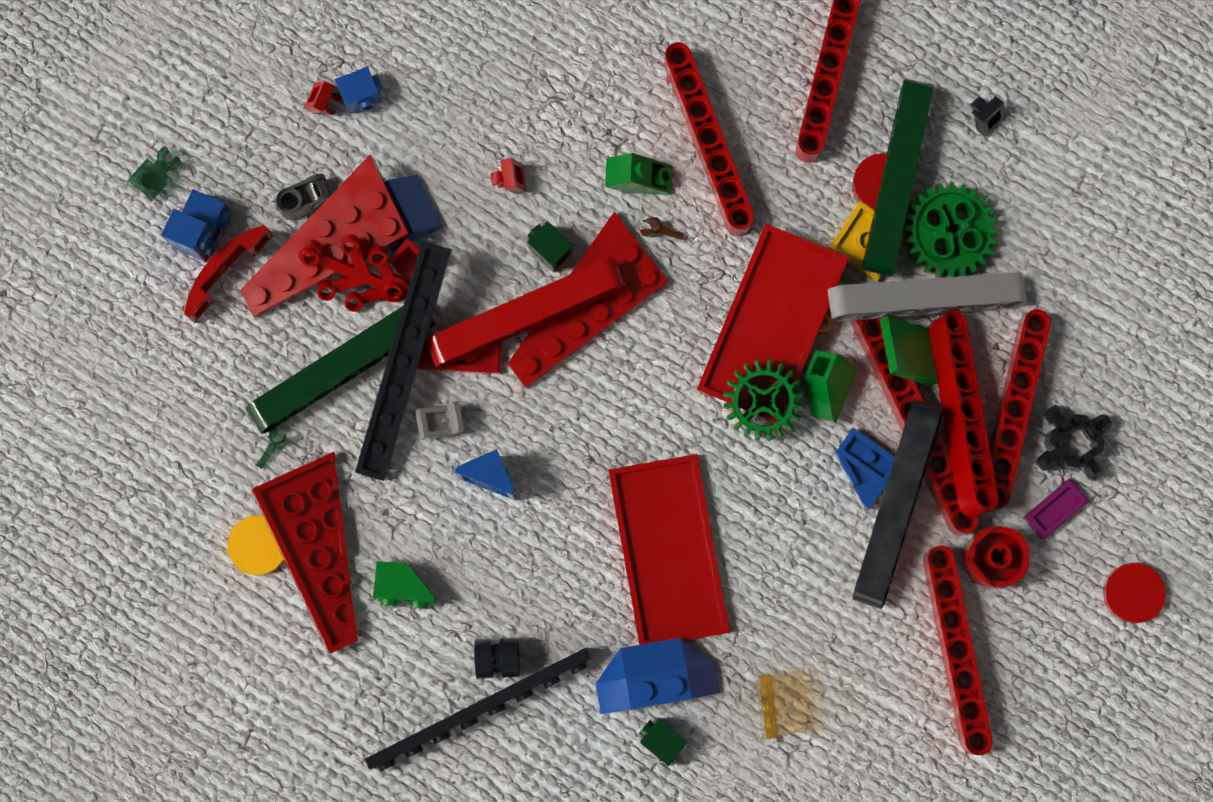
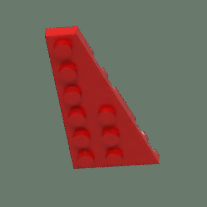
M369 155L241 289V293L252 316L258 317L315 287L320 282L339 274L320 265L313 267L305 266L298 257L302 242L310 239L316 240L323 246L324 254L353 265L350 256L341 249L342 238L345 235L353 234L359 238V247L365 259L369 258V252L372 247L383 246L386 249L411 235L373 156ZM352 242L346 243L348 247L355 246V244ZM313 254L306 255L311 258L315 257Z
M613 212L571 274L602 260L614 258L626 286L611 295L531 329L508 362V366L525 388L532 385L668 283V280L615 212Z
M335 452L329 453L251 489L328 654H332L358 641L350 588V573L348 572L343 516L338 491L339 484L335 467Z

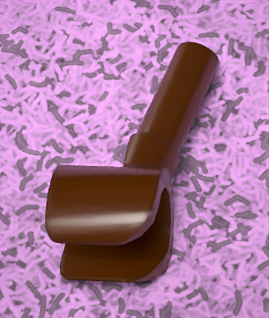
M657 217L642 220L651 226V229L640 230V233L645 237L661 234L679 240L683 238L682 232L662 226L660 219Z

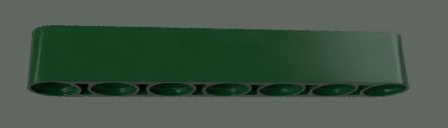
M906 78L903 81L862 264V270L892 277L934 85Z
M403 306L249 403L245 410L259 432L265 434L387 358ZM433 318L429 330L436 324Z

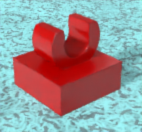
M325 80L315 82L303 109L312 114L324 113L325 115H335L336 111L328 106V101L332 99L339 102L342 100V97L338 93L333 92L335 86Z
M512 158L500 161L502 171L490 173L493 186L498 185V188H505L514 194L527 192L522 163Z

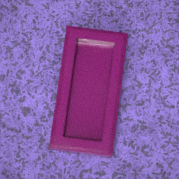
M1069 478L1022 518L1040 539L1044 540L1086 505L1089 500Z

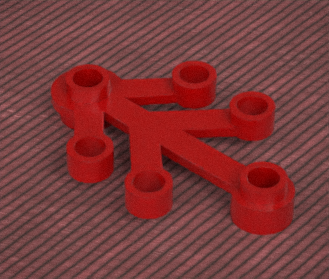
M347 234L342 238L341 242L342 251L350 256L353 265L324 254L323 246L316 240L310 239L301 243L298 257L305 266L313 267L320 265L347 276L334 281L324 280L320 282L317 295L321 300L330 301L335 297V293L364 284L374 288L361 293L349 292L345 297V307L347 310L357 312L361 310L363 304L382 298L388 302H399L406 297L408 283L401 275L393 273L387 259V250L383 246H374L369 252V261L372 265L378 266L381 274L380 277L370 272L359 247L360 240L356 235ZM352 242L355 244V246L348 247L346 243ZM313 254L315 257L311 258L306 255ZM374 254H381V255H383V257H382V258H375L373 255H374ZM327 288L330 289L331 292L325 293L322 291V289ZM396 288L398 291H391L389 289ZM357 300L359 303L352 304L349 301Z

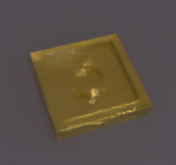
M770 675L755 677L761 735L764 739L777 738L779 735L772 677Z

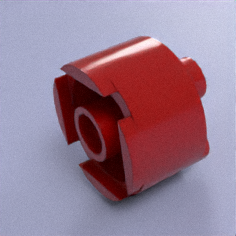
M994 526L986 528L971 537L965 546L962 559L967 574L976 584L987 589H1000L1017 583L1025 576L1029 568L1030 549L1025 538L1016 530L1008 527ZM999 552L1001 554L999 562L993 563L992 553Z

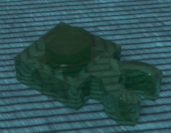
M166 146L158 151L155 163L147 158L128 179L134 187L151 201L172 180L166 173L177 169L181 164V160L177 156L171 162H165V157L170 153Z

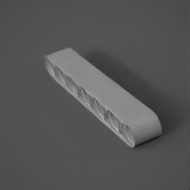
M1019 272L835 286L827 290L832 321L836 322L880 319L886 316L905 317L944 314L951 310L970 312L1009 309L1028 303L1023 274Z

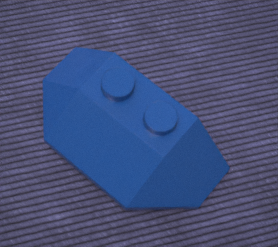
M682 638L620 648L595 683L600 714L644 708L721 693L715 662Z

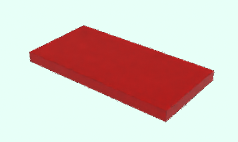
M765 223L696 390L727 403L732 402V398L723 396L724 391H734L733 387L727 385L728 380L738 383L740 379L734 375V372L738 370L743 376L747 374L744 369V364L746 363L750 365L752 371L756 370V360L761 361V369H767V361L772 360L773 365L771 369L775 371L778 365L782 363L784 364V369L781 374L785 376L788 371L792 370L794 375L788 379L789 382L793 383L798 380L829 307L827 290L838 285L849 257ZM758 375L750 380L760 389H768L778 379L769 375ZM742 386L738 396V403L740 408L748 410L753 403V397ZM785 386L775 396L774 400L776 406L783 413L789 403V393ZM752 389L757 394L755 399H758L755 402L756 407L752 410L753 412L763 405L767 408L769 407L774 412L776 411L771 406L772 401H769L773 399L771 394L776 389H773L766 395H762L755 389ZM765 411L756 414L773 422L778 421L774 416Z
M697 454L608 469L639 645L675 638H682L686 641L730 633Z

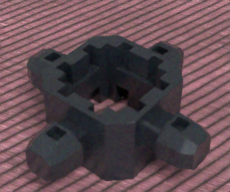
M1056 404L1044 411V416L1049 425L1053 424L1055 428L1045 435L1044 445L1047 450L1037 458L1036 464L1042 471H1048L1057 465L1061 469L1073 471L1082 466L1084 468L1082 472L1087 478L1095 481L1105 474L1100 461H1095L1094 457L1103 452L1105 440L1101 435L1111 428L1112 421L1106 414H1101L1092 420L1086 415L1075 414L1066 420L1064 417L1066 413L1061 407ZM1074 424L1077 428H1081L1083 435L1091 442L1089 446L1092 448L1075 461L1072 458H1068L1062 446H1059L1057 443L1059 441L1057 436Z

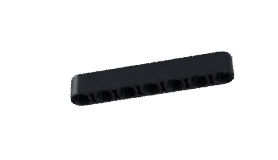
M913 400L853 592L852 600L879 609H882L885 604L942 420L943 408Z

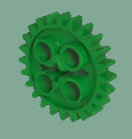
M954 182L947 184L946 190L942 183L935 186V192L932 188H927L924 190L926 197L921 194L915 197L918 205L912 203L908 206V209L913 214L906 215L905 221L910 223V225L904 227L903 232L910 234V237L904 240L903 244H912L913 248L907 254L918 255L914 263L915 265L923 261L926 263L924 272L935 268V277L941 276L944 271L946 277H953L955 271L958 277L965 276L966 270L970 274L976 272V265L982 267L986 264L982 256L989 258L994 254L988 247L998 244L995 239L991 238L992 235L999 233V229L991 227V224L997 221L998 218L989 217L988 215L993 206L984 208L982 204L985 202L986 197L984 196L977 200L975 198L977 189L966 193V184H962L957 190H955ZM943 205L947 207V212L942 209ZM956 206L962 207L965 210V220L959 219L956 216ZM928 213L937 216V226H932L928 223ZM946 227H949V229L954 228L955 233H954V234H952V233H950V232L947 233L946 230H945V228H946ZM963 235H968L973 239V248H968L964 245ZM936 241L944 244L946 248L945 255H940L935 251L934 244ZM954 247L958 252V256L954 254Z

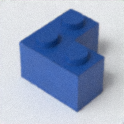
M192 189L182 212L173 209L161 236L173 249L206 262L208 256H213L217 249L218 240L216 239L221 229L225 230L231 218L230 209L224 202Z

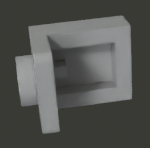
M459 401L451 402L444 406L419 408L415 411L420 440L450 437L464 430L465 414L460 409Z

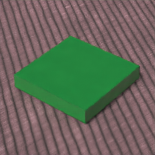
M891 316L880 319L890 374L929 386L937 383L938 378L928 329Z

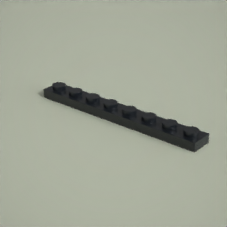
M422 241L355 473L382 481L386 479L453 249Z
M584 648L364 760L369 770L377 767L379 772H382L396 765L394 758L404 753L407 758L412 757L424 750L422 744L430 740L437 744L451 737L450 730L461 726L463 731L479 723L478 716L488 712L491 717L507 709L504 704L505 702L515 698L517 703L534 695L533 688L543 684L545 689L561 681L559 675L569 670L574 675L588 668L587 661L591 660L587 649Z

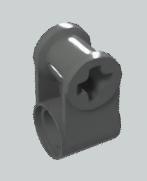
M316 174L302 182L280 190L276 195L275 201L282 217L293 221L314 213L330 197L325 184V175ZM316 189H318V191H319V193H320V197H318V195H317V193H316V191H315ZM288 199H296L298 201L297 206L293 209L283 208L285 201Z

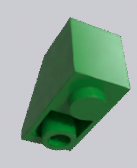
M635 153L609 157L606 161L605 187L624 193L672 194L673 166Z
M815 350L804 377L811 416L837 423L858 370L856 366L838 354Z
M376 562L373 598L381 599L380 605L398 607L399 601L411 602V608L429 609V604L437 603V597L409 564Z

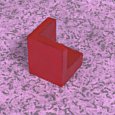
M407 238L391 255L388 262L391 268L410 284L420 249Z

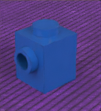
M368 67L335 79L349 114L358 110L361 112L369 111L377 106L376 103L381 102L378 92L383 91V87L378 75L371 76Z

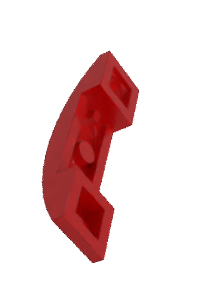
M263 225L248 230L229 241L211 257L197 276L188 295L184 314L195 323L212 305L214 300L207 292L245 250L255 257L274 236L269 228Z

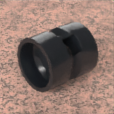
M518 637L501 638L498 644H495L492 639H477L474 641L476 679L494 678L496 673H500L502 678L520 677Z

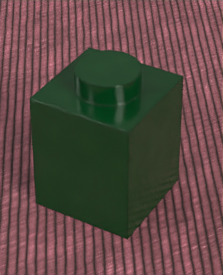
M548 221L543 226L540 224L536 225L527 236L529 238L527 241L528 249L552 272L574 252L573 244Z
M659 718L655 723L650 719L639 732L643 737L640 743L667 766L672 763L688 743Z

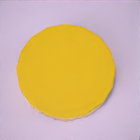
M262 515L249 516L239 521L231 530L227 542L228 554L233 564L242 572L254 576L267 575L284 562Z

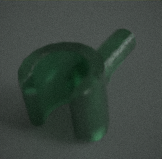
M274 428L269 432L268 438L270 443L256 464L261 469L276 449L284 448L287 444L286 434L280 442L273 441L278 428Z

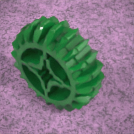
M756 360V370L752 371L750 365L746 363L744 364V369L747 374L743 376L738 370L734 372V375L740 379L738 383L728 380L727 385L733 387L734 391H724L723 396L732 398V402L724 403L723 407L724 409H734L733 413L727 415V419L732 420L735 417L739 419L734 425L735 430L745 425L747 427L743 434L745 437L750 435L752 429L756 431L755 440L759 441L761 432H766L767 440L771 441V431L776 430L778 436L783 437L784 433L780 427L785 425L789 430L794 428L788 421L790 417L797 421L801 419V416L793 411L794 408L804 409V404L795 403L796 398H802L805 395L802 391L794 392L793 388L800 386L801 382L800 380H796L793 383L789 382L788 379L794 375L792 370L788 371L785 376L781 374L784 364L780 363L775 371L771 369L773 365L772 360L767 361V369H761V361ZM758 375H769L778 380L768 389H760L750 379ZM742 386L753 397L752 405L744 414H742L738 403V396ZM784 386L789 393V406L785 414L776 406L774 401L775 396ZM752 389H755L762 395H766L773 389H776L771 394L773 399L769 400L772 401L771 406L776 411L774 412L769 407L767 408L763 405L753 412L752 410L756 407L755 402L758 399H755L757 394ZM765 411L774 416L778 421L769 425H759L750 420L759 412Z

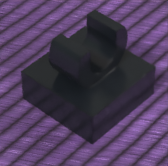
M996 96L988 103L983 98L977 97L970 104L974 108L972 114L975 117L976 130L984 137L1006 118L1004 102Z

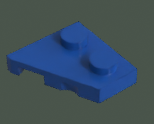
M852 428L836 450L835 455L864 508L869 510L887 485L895 456L855 428Z

